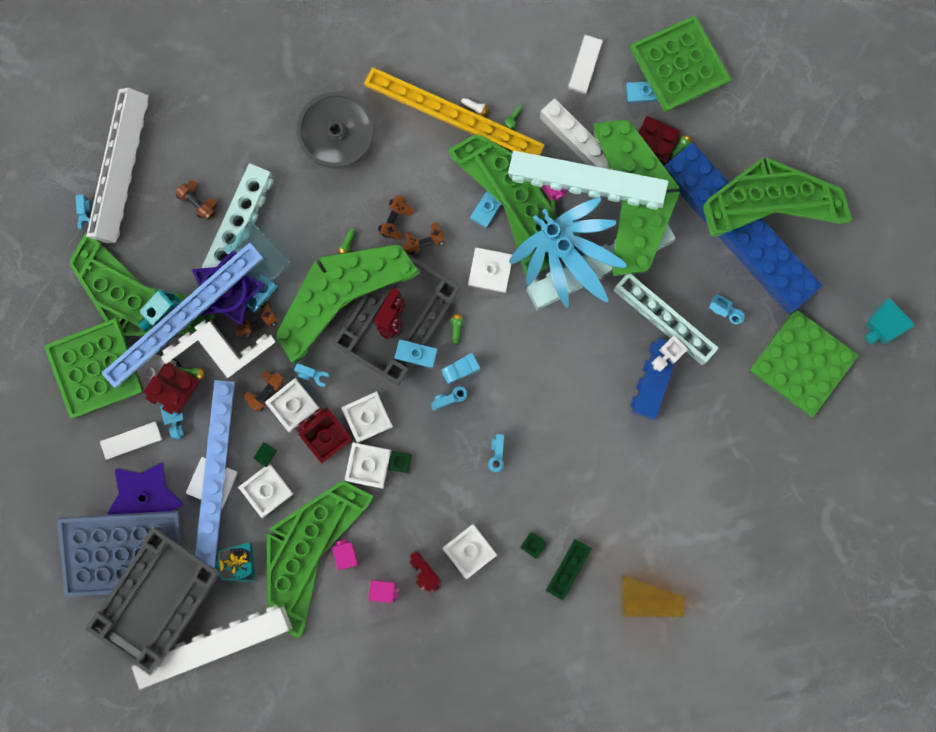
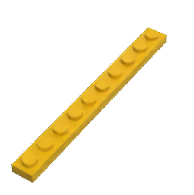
M373 67L364 83L365 87L472 135H481L512 153L513 151L540 156L545 144Z

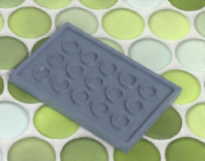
M179 511L59 517L57 523L64 597L111 594L143 546L141 543L152 527H156L182 545Z

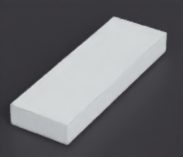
M584 35L568 89L586 94L603 40Z
M155 421L102 440L100 444L105 459L110 460L162 441L163 438L158 423Z

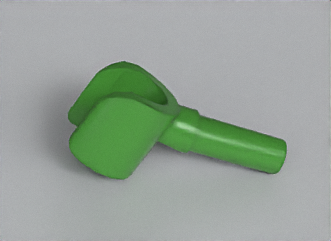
M521 105L517 107L511 116L506 118L505 127L511 130L516 127L517 122L514 119L523 107Z

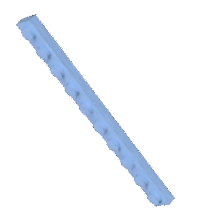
M248 243L106 368L102 374L114 388H117L263 260L264 257L252 243Z
M214 380L195 552L197 557L215 568L235 388V382Z

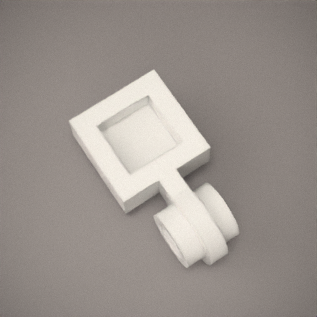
M672 336L659 349L664 357L659 355L651 363L653 365L652 368L660 372L668 364L666 362L667 359L674 364L688 349L675 336Z

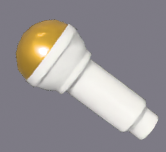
M463 98L461 101L464 106L475 110L480 116L484 117L489 112V107L485 103L478 104L468 98Z

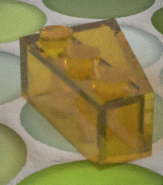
M621 575L622 616L684 617V596Z

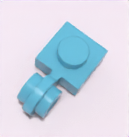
M716 293L709 306L713 312L724 317L729 315V320L733 324H740L745 318V314L741 309L732 307L733 302Z
M458 386L448 396L443 393L434 397L435 400L430 404L432 410H438L455 402H463L467 398L466 389ZM457 392H460L462 394V397H459L457 395Z
M164 405L160 406L164 425L173 424L169 428L171 438L181 439L184 436V430L182 425H178V422L185 420L183 410L180 415L175 412L171 415L162 409Z
M496 434V439H492L491 450H495V457L489 460L488 467L492 472H499L504 467L502 460L504 435ZM494 461H498L500 463V466L498 468H494L492 466V463Z

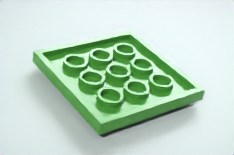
M695 15L629 46L631 53L665 113L731 81L729 74Z
M796 309L791 313L749 371L807 415L814 417L859 355Z
M118 318L44 345L70 419L85 415L144 391L137 370L117 388H114L102 374L106 368L129 349Z

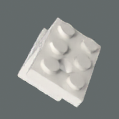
M204 320L194 327L197 330L193 334L188 332L178 339L181 343L177 346L171 344L163 350L164 355L161 359L166 364L199 340L228 378L273 345L276 340L271 334L269 336L264 334L256 340L257 345L253 348L249 345L240 352L241 357H239L211 320L208 323Z

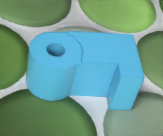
M262 274L258 281L264 283L265 287L253 296L247 304V307L254 313H257L263 307L264 303L279 287V285Z
M470 353L443 368L441 373L449 385L480 371V367L473 353Z

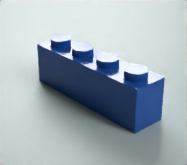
M658 338L655 342L652 341L649 353H651L649 360L646 359L642 369L645 371L644 377L639 378L636 389H639L637 397L633 396L630 407L633 408L631 413L650 420L657 418L674 364L667 359L666 362L668 364L660 372L652 368L653 365L651 363L659 355L664 357L659 349L667 340Z

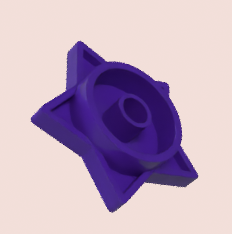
M235 251L230 252L216 267L193 269L192 272L199 286L237 253ZM245 274L229 289L228 293L225 292L199 316L222 313L236 323L243 325L248 301L262 290L265 284Z
M163 462L142 473L122 468L115 469L119 494L107 515L167 512L183 505V502L166 485ZM140 495H144L146 500H142Z

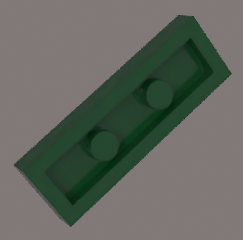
M574 539L545 591L563 601L592 548Z

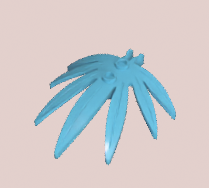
M601 197L589 200L570 209L555 221L548 217L547 210L543 209L542 214L545 216L547 225L537 215L533 216L534 221L541 226L542 230L523 242L509 259L510 264L520 262L537 248L531 258L527 271L526 283L530 285L538 276L543 265L545 253L548 252L552 281L565 308H569V294L566 277L559 258L562 259L570 273L587 291L605 303L609 301L594 271L574 247L592 259L606 265L618 268H626L627 266L624 261L605 248L573 235V233L600 232L616 225L615 220L608 219L574 222L590 214L601 202Z

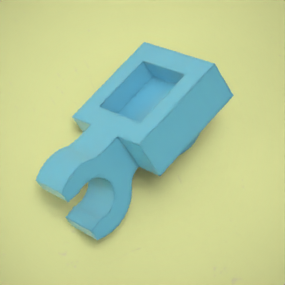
M76 195V211L79 218L77 226L80 230H83V224L90 221L89 212L92 211V204L84 195Z
M298 363L294 369L296 373H299V378L308 381L309 378H313L320 387L326 386V384L320 382V378L322 376L329 378L330 376L326 372H319Z

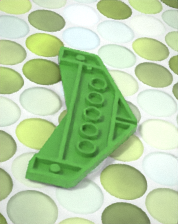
M616 120L593 124L594 135L602 148L611 170L667 180V191L679 190L680 187L630 121ZM680 192L666 193L663 208H658L657 210L647 208V205L639 204L638 206L630 205L627 201L622 200L614 255L624 261L627 266L626 268L612 266L613 276L644 273L650 268Z
M478 134L448 149V154L452 160L505 207L516 248L532 235L542 230L541 226L534 221L533 216L537 215L547 225L545 216L542 214V210L546 209L548 217L554 221L556 220L555 199L550 201L542 187L531 185V182L527 181L517 183L509 177L508 171L512 152ZM537 248L521 261L526 276L529 263ZM548 252L545 253L539 274L550 268Z
M762 157L711 196L703 205L711 237L721 236L775 212L838 224L852 221L845 194L841 188L767 157L764 160Z
M85 233L70 259L72 270L105 322L118 318L121 325L125 320L121 327L125 337H143L147 332L138 325L144 318L140 310L159 289L144 286L96 239L86 237ZM173 292L182 302L189 296ZM216 314L198 316L176 336H184L188 332L193 334L197 331L194 327L204 320L207 323L210 320L213 322Z
M392 245L320 257L319 260L327 271L325 273L316 260L314 261L276 334L277 340L293 364L303 359L308 353L310 345L338 311L349 302L399 281L410 280L420 273L401 246Z
M347 482L337 483L269 528V530L285 537L284 541L267 533V608L275 605L278 608L284 606L293 628L287 631V633L298 639L305 629L320 557L365 511L374 498L369 493Z

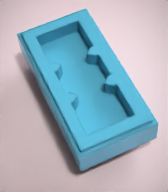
M648 81L626 83L627 103L658 101Z
M486 191L470 219L487 228L501 203Z
M399 339L394 359L433 368L437 349Z

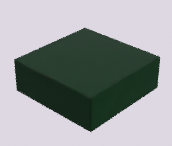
M263 442L253 459L267 467L277 453V450Z
M392 451L389 470L408 474L412 454Z
M530 532L520 548L537 559L547 542L533 532Z

